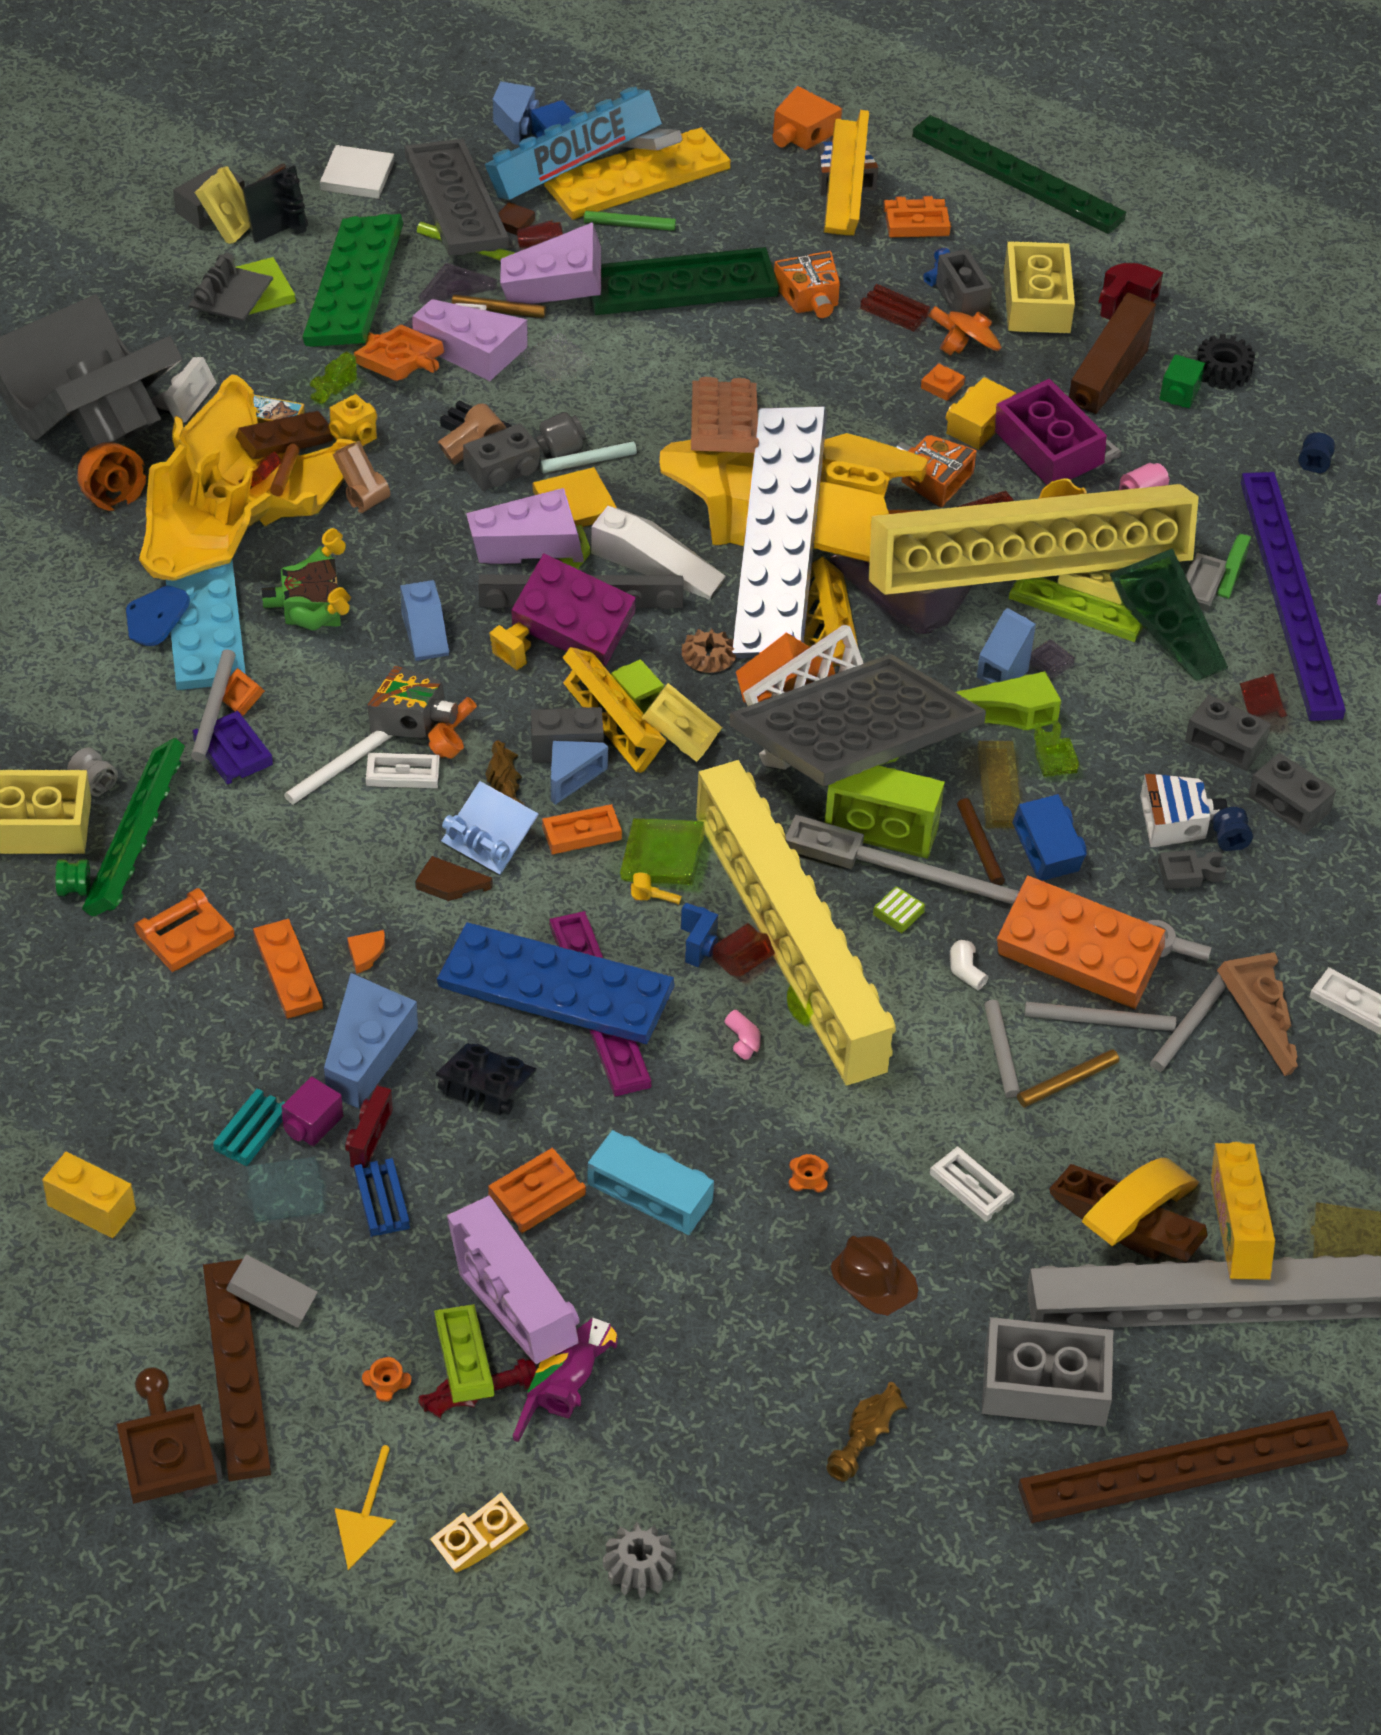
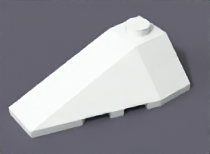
M607 506L592 525L591 554L645 575L683 576V590L709 600L725 581L726 576L651 520L622 509Z

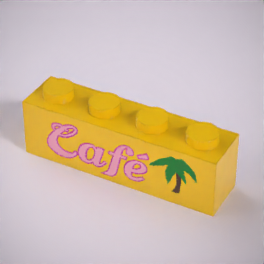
M1241 1142L1215 1143L1211 1185L1229 1278L1270 1280L1275 1237L1255 1145Z

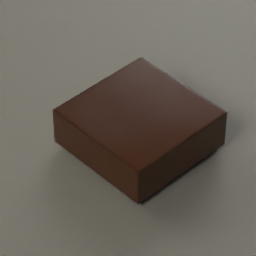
M508 202L498 213L506 232L519 237L535 221L534 211Z

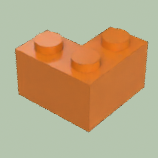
M786 632L738 669L736 675L743 702L746 703L743 692L810 647ZM816 656L812 659L808 674L817 677L822 658ZM832 662L827 677L835 674ZM791 673L786 677L783 688L784 692L794 689L797 675ZM806 679L805 685L810 684L813 681ZM763 692L757 696L758 701L761 702L771 698L772 692Z

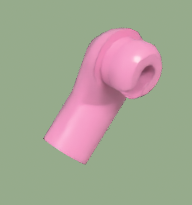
M736 1009L733 1010L726 1017L725 1025L735 1032L740 1039L733 1045V1051L744 1060H748L754 1051L758 1052L760 1049L761 1033L756 1025Z

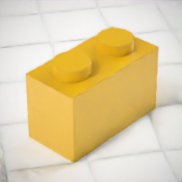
M983 377L974 387L968 388L962 399L949 407L946 413V420L948 421L946 434L979 450L996 433V404L1016 395V392Z
M67 1151L42 1179L47 1206L111 1238L115 1237L136 1211L131 1183Z

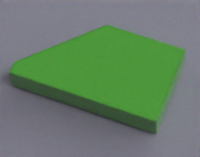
M1244 534L1237 535L1225 565V574L1217 590L1218 596L1230 598L1246 561L1250 536Z

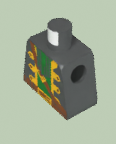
M398 666L393 667L367 705L371 733L382 731L387 735L424 738L428 736V733L437 721L453 724L458 714L457 704L444 700L443 684L440 680Z

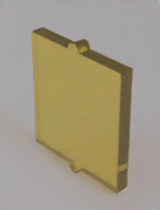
M1316 1202L1315 1223L1310 1230V1233L1314 1235L1313 1258L1321 1256H1332L1334 1258L1356 1257L1363 1254L1381 1256V1212Z

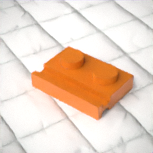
M551 1148L488 1185V1195H490L509 1220L517 1224L518 1230L522 1234L585 1196L586 1185L576 1179V1174Z

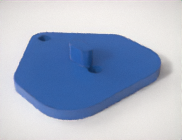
M167 585L130 602L126 607L130 639L145 646H155L164 641L189 606L190 597L186 591Z

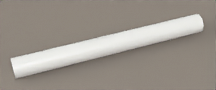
M382 731L373 732L284 794L285 799L294 805L393 737V735H387Z

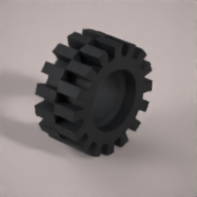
M1220 334L1219 339L1215 335L1210 336L1209 340L1204 339L1202 345H1199L1196 358L1197 361L1205 363L1202 382L1204 383L1209 380L1208 386L1214 387L1215 384H1218L1219 389L1223 390L1225 386H1229L1230 390L1235 389L1236 384L1239 387L1244 386V383H1248L1253 370L1255 352L1252 351V346L1250 344L1245 346L1246 341L1243 339L1236 341L1237 336L1231 335L1230 339H1226V334ZM1219 360L1228 361L1231 363H1222L1219 362Z

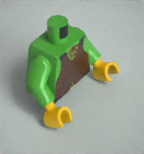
M335 528L328 529L322 536V543L325 547L319 546L307 559L296 565L283 567L281 569L282 586L262 588L263 608L284 607L286 624L298 625L312 631L318 630L322 626H341L340 615L348 613L350 605L347 602L351 600V596L344 588L337 585L335 558H332L331 554L340 555L344 553L346 544L342 540L343 535Z

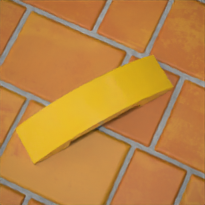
M1169 1158L1155 1159L1136 1169L1113 1187L1084 1216L1082 1223L1111 1246H1114L1134 1232L1140 1219L1171 1198L1177 1202L1195 1189L1199 1181Z

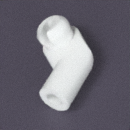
M958 940L950 949L951 972L978 991L987 983L988 975L973 966V953L976 952L974 944L970 941Z

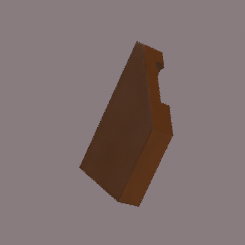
M431 856L415 881L417 890L447 901L462 898L464 893L478 889L487 891L493 886L492 877Z

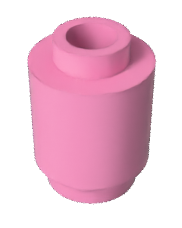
M1148 463L1123 475L1120 479L1119 490L1169 485V475L1161 464Z

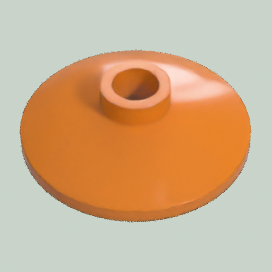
M949 312L948 317L965 333L988 348L1000 351L1002 347L995 334L989 328L992 324L989 318L980 312H976L974 317L961 312Z

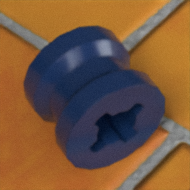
M1320 432L1307 435L1299 454V465L1304 470L1319 474L1327 471L1336 447L1334 440L1327 434Z
M1228 807L1218 811L1213 816V828L1218 833L1216 838L1222 850H1242L1252 842L1253 834L1251 828L1247 825L1249 821L1244 809Z

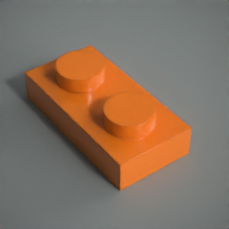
M612 804L542 819V828L551 854L622 840V830Z

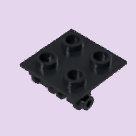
M296 166L288 167L242 188L255 243L288 228L294 229L297 234L307 231L306 227L309 223L305 215V204L303 203Z
M467 1043L436 1072V1076L440 1077L437 1087L443 1090V1095L460 1101L464 1099V1103L467 1104L471 1102L475 1095V1107L480 1108L484 1101V1110L499 1116L502 1113L509 1115L514 1105V1100L509 1098L534 1074L536 1068L524 1064L518 1058L505 1057L491 1052L483 1045Z

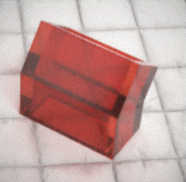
M749 923L713 946V960L730 975L739 977L776 954L768 934L758 932Z

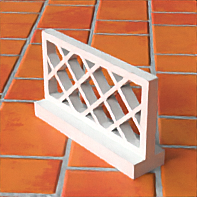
M842 625L743 692L747 706L758 703L757 696L765 691L772 692L771 698L785 693L783 688L786 677L791 673L797 675L794 689L804 686L806 679L815 682L826 678L831 662L840 665L839 672L864 664L851 627ZM841 639L845 645L842 660L833 657L836 643ZM816 656L822 658L817 677L808 674L811 661ZM765 748L759 753L761 761L765 766L779 769H787L791 766Z

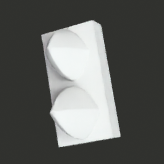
M193 357L184 370L172 378V385L169 389L156 395L151 401L155 407L170 411L174 419L178 416L183 422H187L216 384L203 357Z

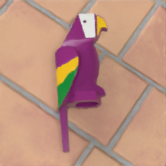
M596 1318L590 1319L576 1329L578 1344L540 1362L527 1392V1400L513 1433V1441H520L536 1408L542 1406L548 1410V1413L570 1419L575 1407L581 1406V1396L578 1390L588 1380L595 1358L605 1352L610 1346L617 1348V1332L609 1323Z

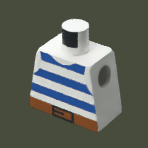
M1157 774L1144 775L1140 798L1150 847L1205 839L1210 820L1213 819V816L1218 811L1228 808L1225 798L1207 799L1204 783L1200 779Z

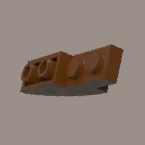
M1070 1164L1049 1190L1055 1199L1083 1220L1092 1207L1115 1187L1119 1181ZM1158 1207L1140 1219L1134 1232L1119 1243L1153 1260L1162 1252L1187 1262L1208 1237L1205 1224Z

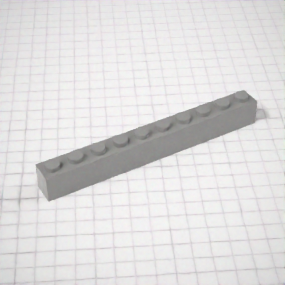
M1363 1254L1356 1257L1334 1258L1332 1256H1321L1311 1259L1283 1257L1273 1260L1270 1280L1230 1279L1227 1262H1215L1213 1260H1203L1198 1263L1166 1261L1159 1264L1143 1265L1123 1263L1116 1266L1085 1264L1080 1267L1060 1268L1043 1266L1030 1270L1027 1296L1031 1322L1089 1328L1380 1318L1381 1256Z

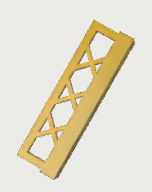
M860 110L857 121L835 120L824 233L850 236L855 234L860 215L869 111Z
M822 556L813 562L811 567L810 579L814 576L815 579L809 589L804 644L811 647L842 625H848L851 627L858 646L844 575ZM815 599L819 600L820 603L814 614H809ZM819 624H824L819 638H814ZM842 639L836 643L833 657L842 660L845 651ZM832 662L833 667H836L838 665Z
M570 647L563 656V659L571 667L572 671L563 684L582 707H598L600 702L607 711L602 713L604 734L636 772H644L666 743L665 738L657 729L642 718L644 713L594 653ZM580 679L589 690L583 691L577 683ZM617 724L625 734L619 735L617 733ZM635 746L645 749L639 758L635 754Z

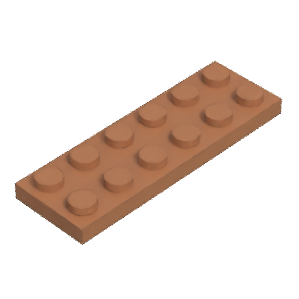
M701 377L699 381H692L691 450L755 453V448L758 447L759 438H756L758 426L756 383H750V380L745 378H734L731 382H718V379L714 377Z

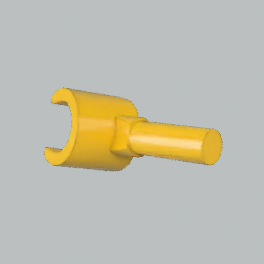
M635 873L633 875L631 895L635 900H649L652 897L675 904L680 903L682 896L652 887L650 875L646 873Z

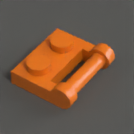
M199 888L187 893L186 899L151 919L143 918L134 924L140 938L172 973L235 937L234 928L208 902L205 894ZM194 910L199 913L161 936L156 933Z

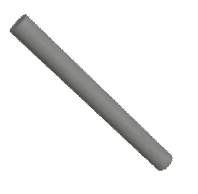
M229 649L223 650L191 754L195 761L201 762L206 758L236 656Z
M1219 973L1151 1060L1150 1066L1159 1072L1165 1069L1227 988Z
M1035 1002L1025 1003V1017L1173 1032L1176 1028V1017Z

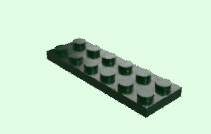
M766 247L601 264V295L590 296L594 314L604 315L778 296L779 285Z

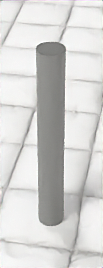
M989 1000L984 1004L1005 1096L1006 1098L1017 1097L1020 1089L1000 1005L997 1000Z

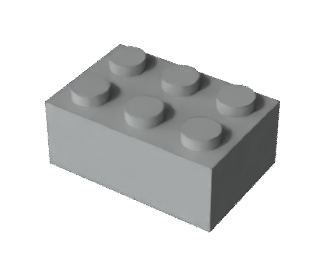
M990 1317L985 1343L982 1414L1105 1427L1112 1402L1113 1330Z

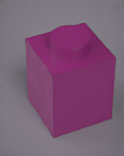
M312 1076L281 1106L285 1132L295 1141L303 1140L313 1147L343 1117L342 1095Z

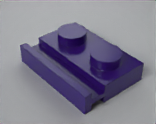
M239 711L217 719L206 757L227 785L232 783L233 778L240 776L242 779L273 765L272 754ZM198 729L192 730L194 741H196Z

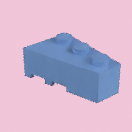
M350 974L324 1066L325 1085L340 1093L343 1102L358 1109L361 1108L363 1101L369 1097L418 1029L417 1001L355 974Z

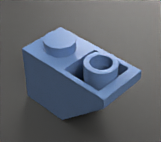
M500 81L493 97V122L513 144L518 145L522 141L523 136H528L530 133L531 110L539 108V100H535V87Z
M1009 608L1005 609L980 653L977 678L987 684L1025 675L1029 670L1036 624Z

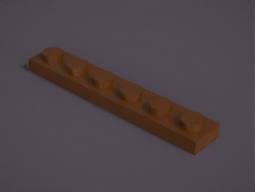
M243 1259L203 1264L229 1482L271 1475L249 1302L226 1291L229 1282Z

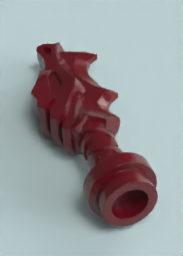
M524 1358L516 1360L517 1365H514L513 1370L510 1369L491 1375L494 1391L516 1384L523 1386L524 1390L529 1389L537 1371L532 1359L526 1361ZM447 1378L436 1388L435 1392L420 1395L418 1403L424 1409V1412L429 1411L441 1419L444 1412L453 1407L469 1406L475 1408L476 1403L480 1399L453 1403Z

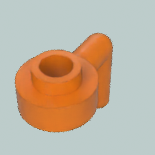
M934 306L928 317L949 330L940 349L950 356L954 351L959 354L969 341V337L951 321L947 313Z
M466 697L458 705L457 718L453 724L438 723L428 733L429 747L441 758L453 759L464 748V744L459 735L454 731V728L477 707L471 698Z

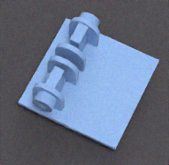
M479 781L459 814L454 817L448 815L444 819L442 827L446 829V834L441 842L501 875L539 814Z

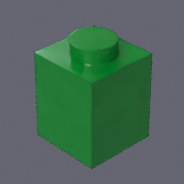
M1175 354L1163 377L1159 400L1190 409L1201 386L1205 363Z

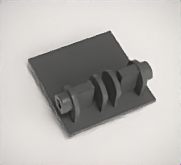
M220 254L217 257L215 267L209 268L200 286L194 289V298L188 306L189 308L244 321L272 282L273 277L236 268L235 258L232 254Z

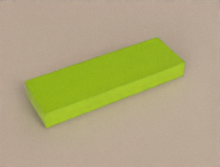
M475 1305L435 1310L436 1328L453 1403L494 1397L493 1381Z

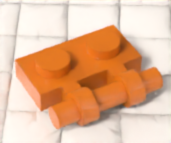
M904 196L896 197L895 200H884L883 208L884 212H886L889 237L950 235L951 226L947 207H945V199H933V196H923L922 199L906 200Z

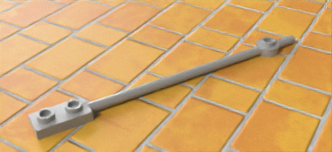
M795 815L785 837L789 848L795 849L798 854L852 869L856 859L1009 904H1014L1019 893L1017 890L862 846L864 834L799 815ZM1147 921V923L1165 929V947L1160 957H1165L1173 951L1204 961L1209 960L1212 947L1176 937L1172 926L1164 921Z

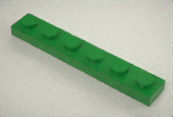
M173 738L153 749L82 907V910L90 916L95 917L106 910H114L123 898L122 889L135 871L133 864L137 855L147 844L145 837L148 830L156 822L159 816L157 813L159 805L170 791L168 786L170 780L181 766L180 758L185 745L177 738Z

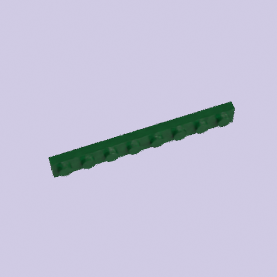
M929 115L913 128L912 137L1106 234H1110L1125 220L1126 211L939 118Z

